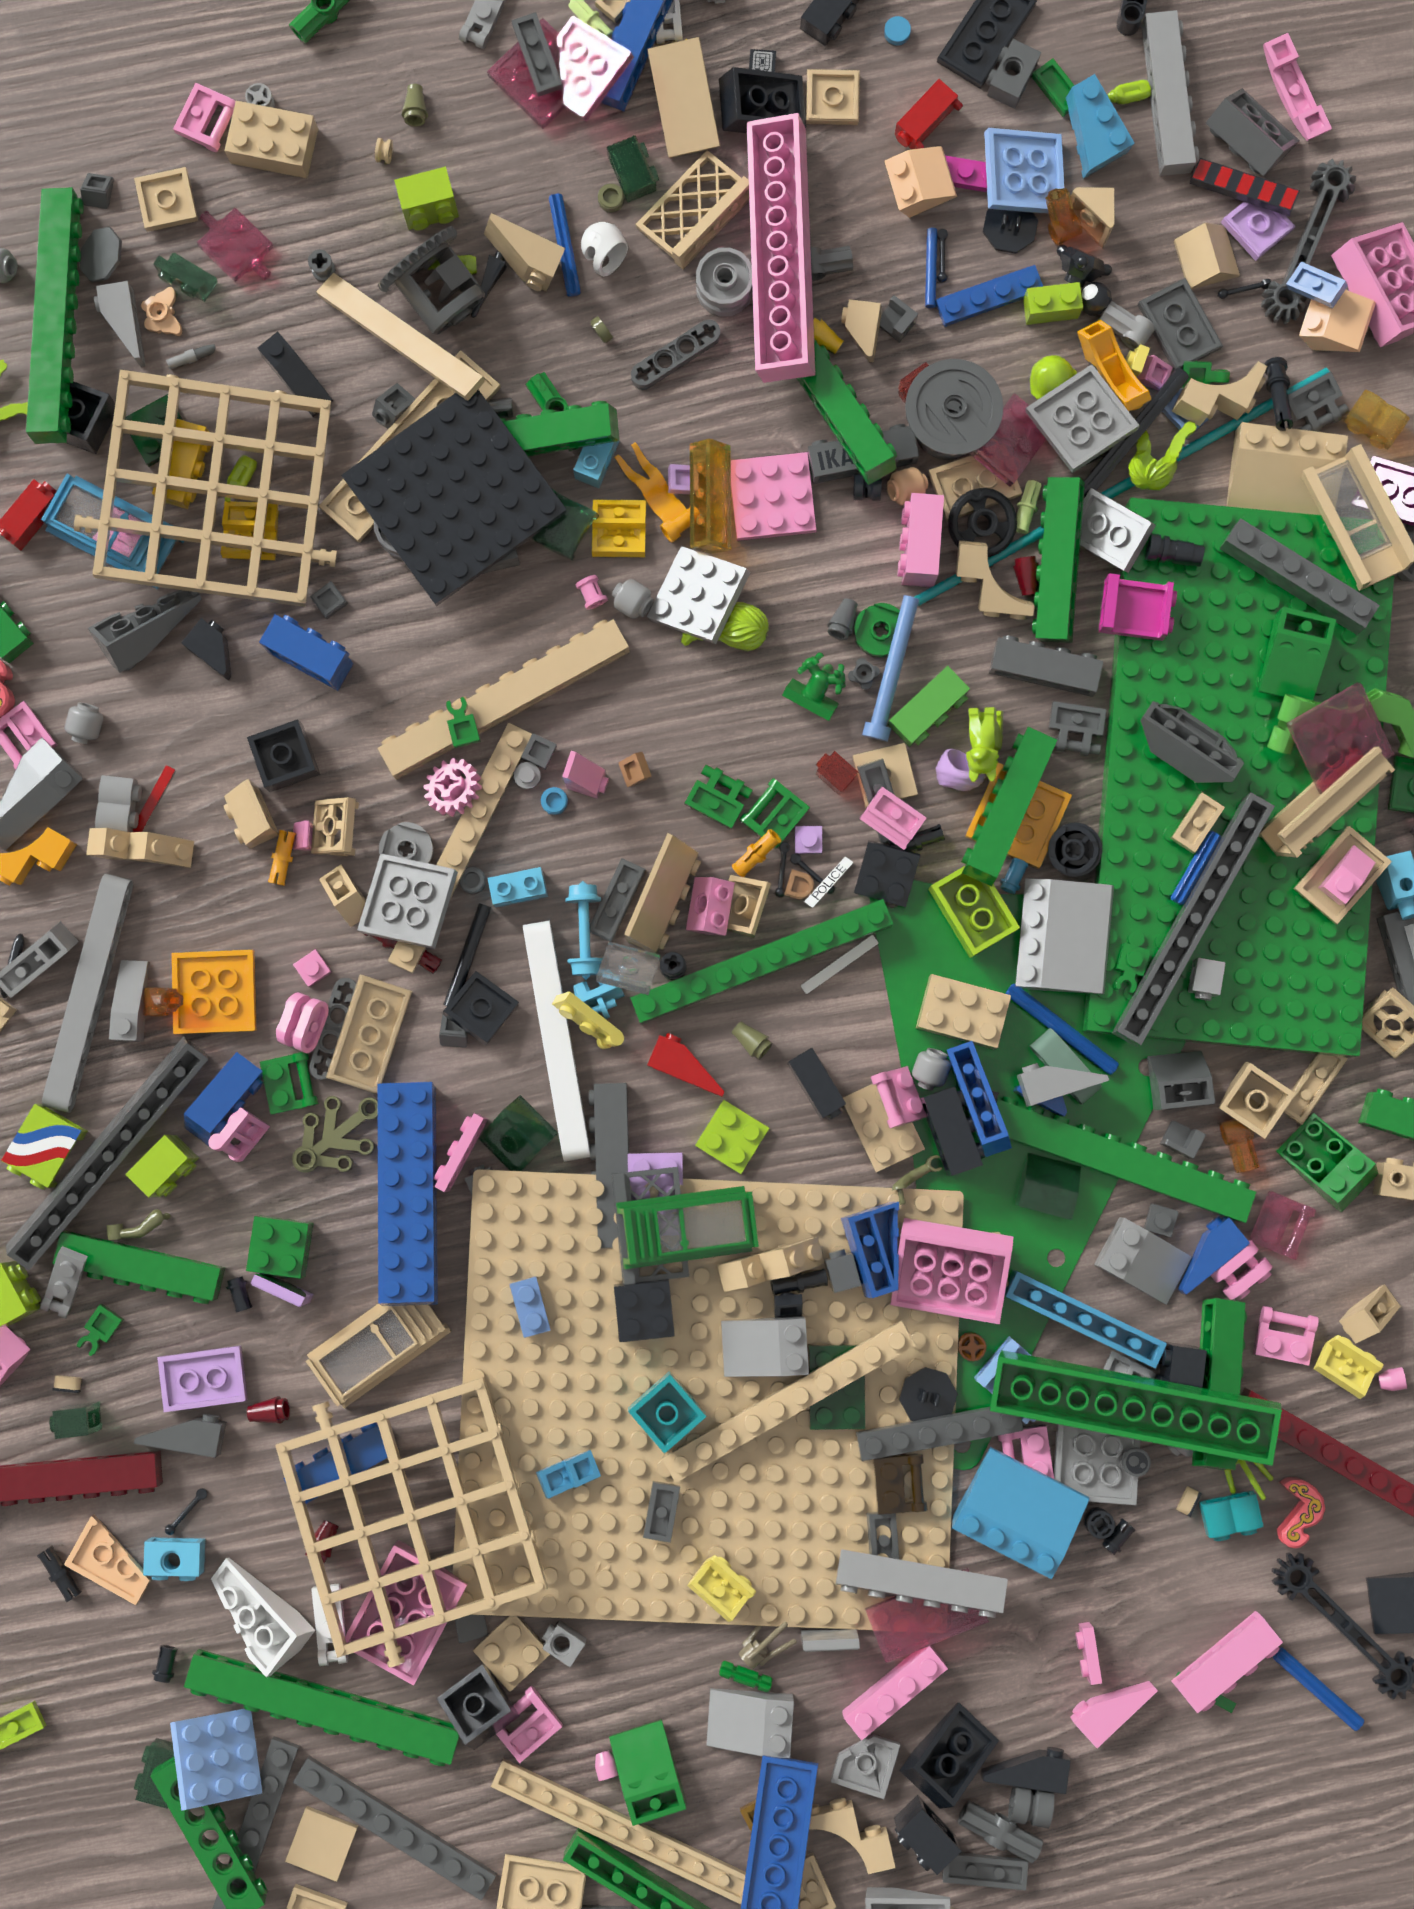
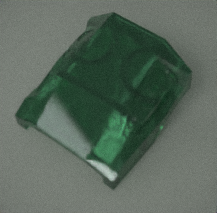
M553 490L567 509V513L531 539L573 561L576 549L593 520L597 519L599 515L592 509L568 499Z

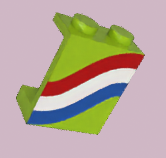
M34 1104L1 1161L8 1165L6 1169L18 1176H21L23 1173L30 1177V1183L43 1190L45 1187L55 1188L57 1182L54 1181L56 1175L76 1141L83 1140L88 1130L50 1108L42 1106V1104Z

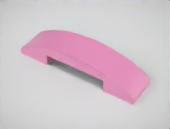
M1286 33L1264 43V52L1273 82L1298 131L1306 141L1330 131L1332 128L1321 105H1316L1296 60L1299 55L1289 34Z

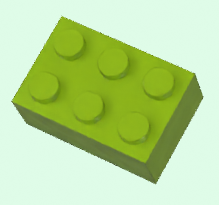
M963 866L931 885L928 890L966 953L971 958L1017 931L1020 927L994 884L991 887L963 874L962 871L965 867Z

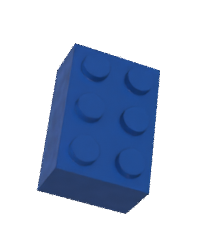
M275 614L259 641L263 648L272 656L338 691L354 664L349 658L350 654L345 651L346 648L331 640L330 644L327 643L325 639L321 638L322 635L309 627L306 631L298 625L299 622L287 615L281 618Z

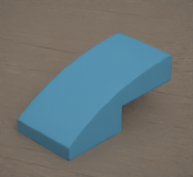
M591 1450L536 1472L544 1495L548 1499L601 1476Z

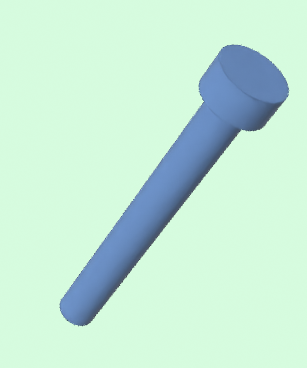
M903 596L871 723L865 722L862 735L865 737L888 742L891 728L886 726L918 607V598Z

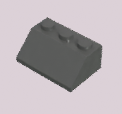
M1243 88L1226 97L1206 122L1210 127V132L1215 137L1223 139L1228 143L1232 153L1239 157L1242 156L1248 162V166L1253 172L1263 176L1272 171L1300 141Z

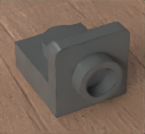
M396 383L375 400L372 416L379 424L389 429L416 399Z

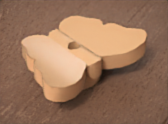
M168 287L142 302L141 307L147 316L144 326L148 331L158 334L163 332L164 334H173L175 336L182 334L181 324L173 316L175 311L172 306L176 300V291L172 287Z

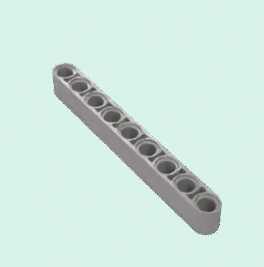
M104 874L101 879L42 1097V1106L68 1113L74 1108L132 894L133 881L110 874Z

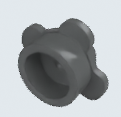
M859 658L856 661L854 670L848 673V678L851 682L859 683L862 689L867 690L871 688L873 679L879 676L880 670L877 666L867 662L866 659ZM866 672V676H862L861 673Z

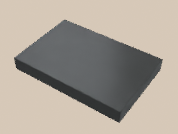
M1186 278L1138 302L1137 305L1143 316L1155 325L1153 334L1174 371L1177 368L1183 369L1184 361H1199L1223 347Z

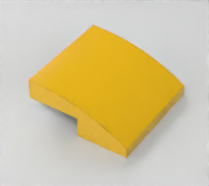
M593 500L592 557H645L646 500Z
M225 501L222 518L223 533L253 537L258 502ZM268 503L264 539L277 541L278 505ZM221 546L222 558L250 559L251 550ZM262 552L261 560L276 559L275 553Z

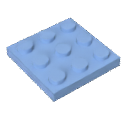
M988 128L984 132L988 209L1062 214L1065 211L1062 134Z
M240 1709L170 1723L181 1811L262 1794L251 1711Z

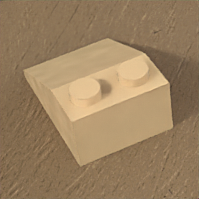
M491 213L484 235L502 254L521 280L527 282L528 287L536 291H547L565 248Z

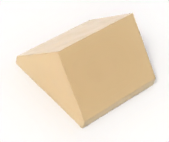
M1076 187L1072 191L1065 213L1101 248L1106 245L1114 227V188Z
M1203 223L1174 240L1184 277L1191 289L1240 276L1227 230L1223 225Z
M730 875L729 881L735 882L727 930L754 938L771 883Z

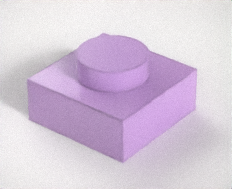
M670 464L668 467V493L695 495L697 491L696 466Z
M795 826V854H822V826Z

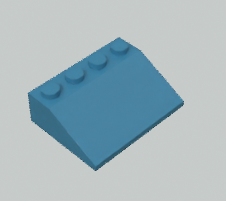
M990 1447L953 1514L952 1529L1052 1579L1068 1550L1089 1502V1497Z

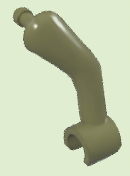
M934 1155L929 1157L926 1164L908 1172L892 1186V1190L898 1191L900 1205L906 1203L903 1188H908L910 1184L929 1172H937L942 1169V1167L935 1169L931 1166L932 1159L940 1158V1156Z
M156 1209L139 1226L124 1229L123 1224L107 1225L108 1240L141 1238L161 1225L163 1219H170L171 1215L169 1213L162 1214L160 1210Z

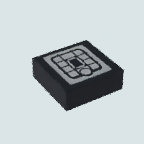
M750 49L749 69L775 72L776 51Z

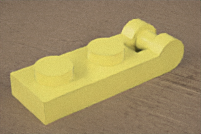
M566 992L556 996L552 1005L559 1010L563 1017L577 1023L582 1032L595 1037L597 1045L601 1049H608L623 1043V1033L573 993Z

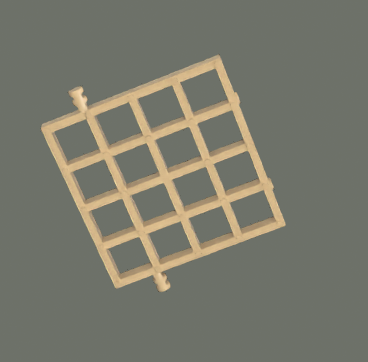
M120 370L100 520L93 519L91 516L83 518L82 515L77 514L74 520V531L81 532V530H85V533L98 532L93 567L94 578L306 607L311 562L319 563L322 566L330 564V567H335L337 551L331 550V552H326V549H321L320 551L313 550L331 401L289 395L280 390L269 392L181 379L172 374L161 376ZM130 385L169 391L165 425L125 420ZM180 392L220 398L215 433L176 427ZM230 400L270 406L266 440L226 435ZM280 407L320 413L316 447L276 442ZM123 433L163 439L158 474L119 469ZM174 441L213 446L209 481L169 476ZM224 448L264 454L259 489L220 483ZM274 455L314 461L310 496L270 490ZM117 482L156 487L152 523L112 518ZM167 489L207 495L203 530L163 525ZM218 496L258 502L253 537L213 532ZM268 503L308 509L304 544L264 539ZM110 531L150 536L145 572L105 567ZM161 538L201 543L196 579L156 574ZM212 545L251 550L247 586L207 581ZM262 552L302 557L297 593L257 588Z
M485 1377L334 1426L331 1421L333 1415L332 1412L328 1411L330 1405L329 1401L312 1406L313 1412L316 1411L317 1413L315 1419L316 1422H319L321 1430L275 1445L337 1658L384 1643L386 1648L384 1654L385 1657L388 1656L389 1661L387 1664L391 1668L405 1663L404 1656L400 1655L402 1649L400 1645H397V1638L548 1589L535 1545L537 1543L534 1530L530 1529L502 1437L504 1434L501 1422L497 1420ZM476 1390L488 1431L450 1443L438 1402ZM427 1406L439 1447L401 1459L389 1418ZM377 1422L389 1463L351 1475L340 1434ZM328 1438L339 1479L302 1491L290 1450ZM492 1440L504 1481L465 1493L453 1452ZM442 1456L454 1497L416 1509L404 1468ZM392 1473L404 1513L366 1525L355 1484ZM343 1489L354 1529L317 1541L305 1500ZM507 1491L519 1531L480 1543L468 1503ZM457 1507L469 1547L431 1559L419 1519ZM407 1523L419 1564L381 1576L369 1535ZM357 1539L369 1580L332 1592L320 1551ZM522 1542L534 1582L496 1594L484 1554ZM473 1558L484 1598L446 1610L434 1570ZM422 1574L434 1615L396 1627L385 1586ZM373 1591L384 1631L346 1643L335 1602Z

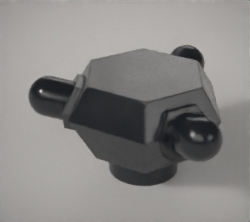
M1059 245L1056 252L1060 256L1062 270L1067 272L1064 280L1069 283L1080 282V287L1083 288L1086 281L1093 282L1098 277L1109 276L1112 273V267L1109 264H1104L1103 260L1071 246L1067 247L1066 245Z

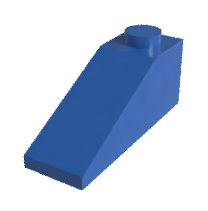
M1218 1216L1206 1225L1208 1230L1202 1234L1178 1287L1182 1294L1187 1295L1250 1244L1230 1217L1220 1218Z

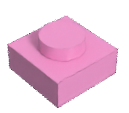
M316 949L293 964L308 987H311L332 973Z

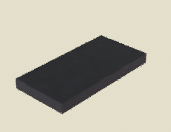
M975 0L938 56L937 63L981 89L992 69L996 67L1003 47H1009L1036 6L1037 0Z

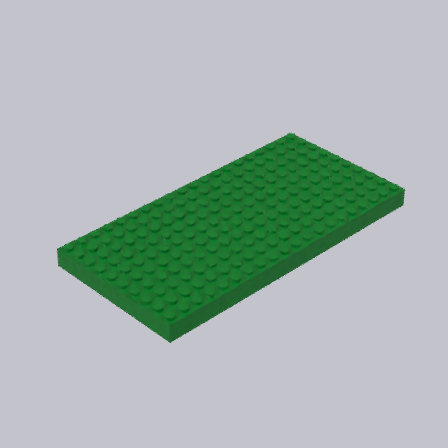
M1132 497L1125 506L1127 509L1156 524L1152 533L1160 534L1161 538L1165 535L1169 536L1171 540H1182L1204 545L1205 552L1200 567L1180 565L1170 561L1160 563L1158 559L1156 561L1145 559L1146 542L1129 573L1120 569V579L1161 585L1174 582L1173 590L1177 591V600L1175 607H1171L1170 617H1174L1172 633H1168L1163 641L1115 635L1098 833L1102 844V855L1096 866L1094 882L1095 884L1113 885L1114 892L1104 994L1085 993L1082 1032L1114 1035L1112 1032L1133 994L1128 993L1130 984L1127 981L1121 983L1119 990L1114 988L1115 981L1123 973L1116 970L1123 943L1126 942L1151 950L1145 970L1146 973L1183 905L1173 902L1171 896L1195 853H1191L1170 838L1200 793H1204L1225 807L1210 831H1214L1222 837L1242 799L1249 793H1253L1275 806L1265 823L1266 825L1351 747H1356L1363 756L1373 747H1379L1382 750L1384 722L1374 720L1352 733L1348 741L1299 729L1291 754L1278 752L1267 747L1275 725H1278L1279 719L1277 716L1284 699L1258 692L1275 614L1282 607H1287L1321 616L1325 615L1219 549L1240 518L1380 605L1366 628L1358 635L1336 622L1331 646L1313 701L1342 708L1374 688L1386 691L1394 575L1359 591L1356 586L1357 583L1322 515ZM1339 517L1348 532L1373 521ZM1376 524L1350 535V539L1359 555L1386 543ZM1155 701L1159 704L1180 707L1225 737L1235 750L1237 757H1240L1244 762L1234 781L1196 783L1150 751L1141 723V719L1150 704ZM1379 783L1319 837H1314L1312 843H1307L1306 849H1300L1302 854L1298 858L1276 856L1262 837H1257L1146 1038L1350 1058L1360 1056L1372 885L1338 924H1334L1295 891L1294 887L1348 826L1375 847ZM1196 958L1225 962L1221 993L1219 996L1212 997L1211 1001L1196 999L1195 993L1188 992L1192 963ZM1135 976L1137 987L1143 977Z

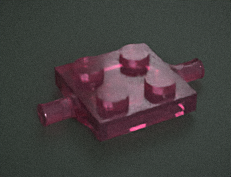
M236 208L218 221L208 211L201 214L200 220L210 229L197 241L198 247L230 278L236 282L245 273L252 270L263 280L270 276L271 271L261 261L273 249V244Z

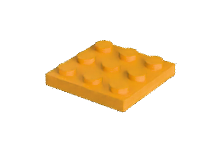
M999 762L996 767V778L994 781H989L965 835L969 839L972 838L978 824L983 826L986 818L982 816V813L988 801L993 803L996 797L992 793L998 778L1003 780L1006 772L1002 771L1004 765ZM1039 781L1007 856L1023 860L1028 865L1040 869L1048 851L1050 838L1057 830L1072 795Z
M254 950L172 953L173 1034L257 1031Z

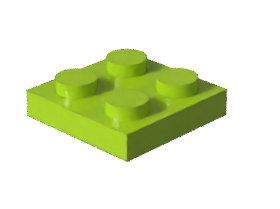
M723 1099L695 1146L741 1174L769 1130V1127Z

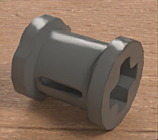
M318 249L309 255L308 264L315 279L325 282L335 273V265L332 262L331 256L325 250Z

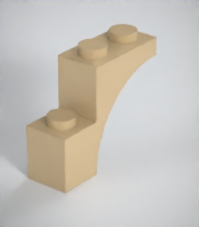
M1258 361L1247 376L1237 382L1226 385H1209L1191 378L1182 389L1172 412L1188 421L1195 422L1198 426L1206 418L1211 420L1216 410L1238 420L1244 412L1249 413L1256 402L1253 396L1255 392L1261 390L1266 381L1263 374L1267 366Z
M959 541L955 573L964 582H977V578L981 579L978 601L979 611H984L983 615L999 617L1000 613L1010 614V618L1021 620L1026 619V616H1033L1034 604L1032 601L1019 599L1009 594L993 578L989 569L988 546L986 543Z
M90 828L86 855L105 859L142 861L191 868L194 841L151 832L130 833L110 828Z
M814 1237L766 1252L736 1258L721 1263L717 1267L723 1290L726 1292L748 1288L768 1280L789 1277L822 1265L825 1262L818 1237Z
M838 1798L830 1801V1805L819 1807L818 1804H813L809 1830H824L844 1838L858 1851L865 1863L868 1874L895 1868L886 1827L881 1828L880 1825L866 1827L864 1832L859 1833L852 1800L846 1801L845 1798Z

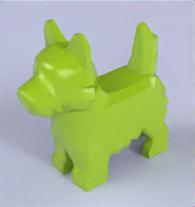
M986 707L985 712H979V708H969V736L972 750L966 753L969 778L972 782H975L979 774H986L990 781H994L998 764L997 759L999 758L998 752L1002 749L1003 711H996L995 707Z

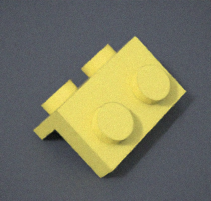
M1337 1335L1325 1343L1314 1370L1361 1399L1366 1395L1374 1375L1382 1370L1384 1364L1376 1360V1357L1371 1353L1364 1352L1353 1345L1349 1339Z
M715 1555L703 1563L687 1585L728 1622L733 1621L746 1601L756 1593V1590L751 1587L752 1584L746 1577L737 1575L731 1569V1565L727 1560Z

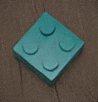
M670 1371L628 1407L630 1415L664 1454L707 1417L706 1412Z

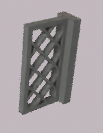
M678 1167L612 1173L622 1283L629 1285L640 1282L689 1277L688 1261H682V1272L671 1273L663 1266L664 1264L657 1265L658 1267L654 1272L647 1276H640L639 1268L624 1269L623 1258L628 1257L623 1214H617L616 1207L618 1202L632 1201L631 1194L637 1200H641L652 1186L664 1196H669L673 1190L675 1195L681 1194ZM672 1173L673 1186L666 1193L655 1182L661 1174ZM649 1175H656L652 1181L646 1177ZM641 1176L649 1183L640 1196L630 1188L631 1177ZM676 1209V1213L670 1220L657 1211V1215L667 1223L659 1233L660 1238L669 1226L679 1232V1240L673 1248L660 1239L661 1244L670 1251H675L682 1240L678 1209ZM676 1218H677V1222H678V1227H676V1226L673 1224V1221H674ZM660 1269L666 1272L665 1274H657Z

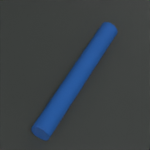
M928 228L925 307L935 308L937 228Z

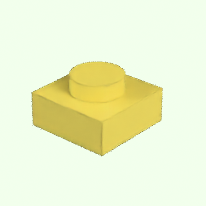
M1141 344L1134 351H1129L1125 359L1136 377L1142 373L1150 350L1149 347Z

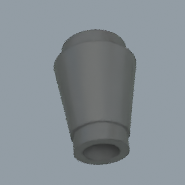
M848 598L843 599L827 624L830 636L839 640H847L848 636L852 635L858 606L857 602Z

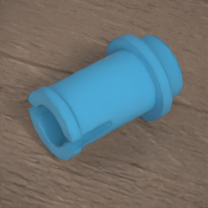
M1012 858L1005 878L1000 880V888L1010 894H1015L1016 891H1019L1021 888L1019 884L1026 868H1028V864L1023 860Z

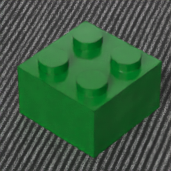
M261 1215L254 1216L246 1271L299 1279L306 1277L314 1223Z

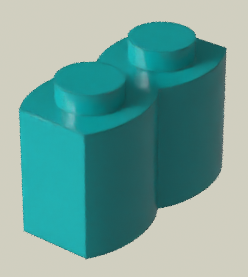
M1245 1491L1199 1502L1206 1535L1209 1538H1214V1541L1228 1540L1231 1538L1230 1534L1241 1532V1535H1252L1258 1532V1528L1264 1527L1257 1495L1254 1491Z

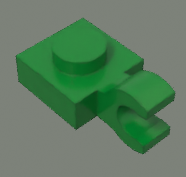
M1184 361L1183 370L1187 372L1189 379L1181 388L1183 389L1191 378L1209 385L1210 382L1229 383L1230 371L1227 369L1211 370V362Z

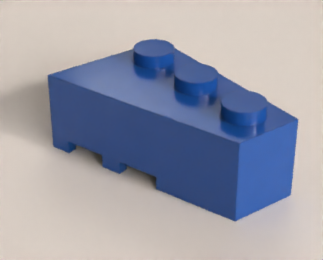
M236 1052L184 1113V1128L209 1146L210 1137L213 1134H220L228 1124L230 1116L237 1112L240 1107L243 1108L245 1106V1101L250 1094L254 1095L263 1084L261 1081L263 1071Z
M889 1202L841 1218L851 1253H853L864 1296L867 1298H875L898 1290L899 1254H897V1244L899 1237V1202Z

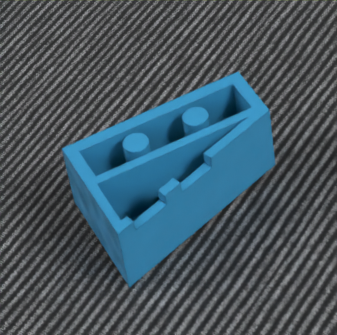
M1095 74L1071 88L1066 96L1072 130L1075 132L1076 148L1080 156L1081 172L1084 179L1127 154L1135 143Z

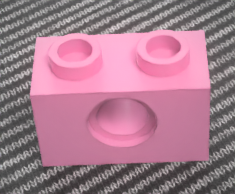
M695 877L686 930L705 935L726 936L735 882L714 877Z

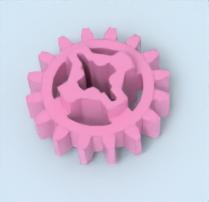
M452 758L450 764L443 760L440 769L435 766L433 767L435 772L433 776L427 775L426 778L430 780V784L424 785V789L429 793L424 797L430 802L428 805L435 811H438L443 816L447 813L454 817L456 810L460 814H464V807L472 808L473 805L470 801L472 799H479L475 792L482 789V786L478 783L481 776L464 759L458 762L455 758ZM462 773L465 774L466 779L461 776ZM439 795L444 799V802L440 800Z

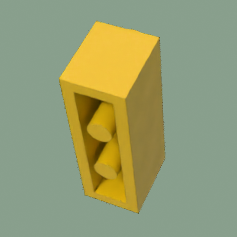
M180 419L176 421V427L209 432L204 426ZM174 441L169 476L195 480L198 477L201 478L205 468V463L203 462L205 453H208L212 446ZM154 487L152 491V495L154 497L156 493V487ZM167 489L166 503L188 509L190 502H194L197 493Z

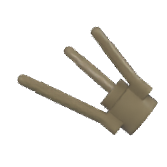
M783 1622L762 1642L759 1639L753 1641L763 1627L755 1626L749 1637L742 1642L744 1648L739 1651L741 1659L747 1666L752 1669L759 1664L764 1666L770 1659L797 1643L796 1639H792L766 1654L768 1652L766 1647L788 1626V1623Z

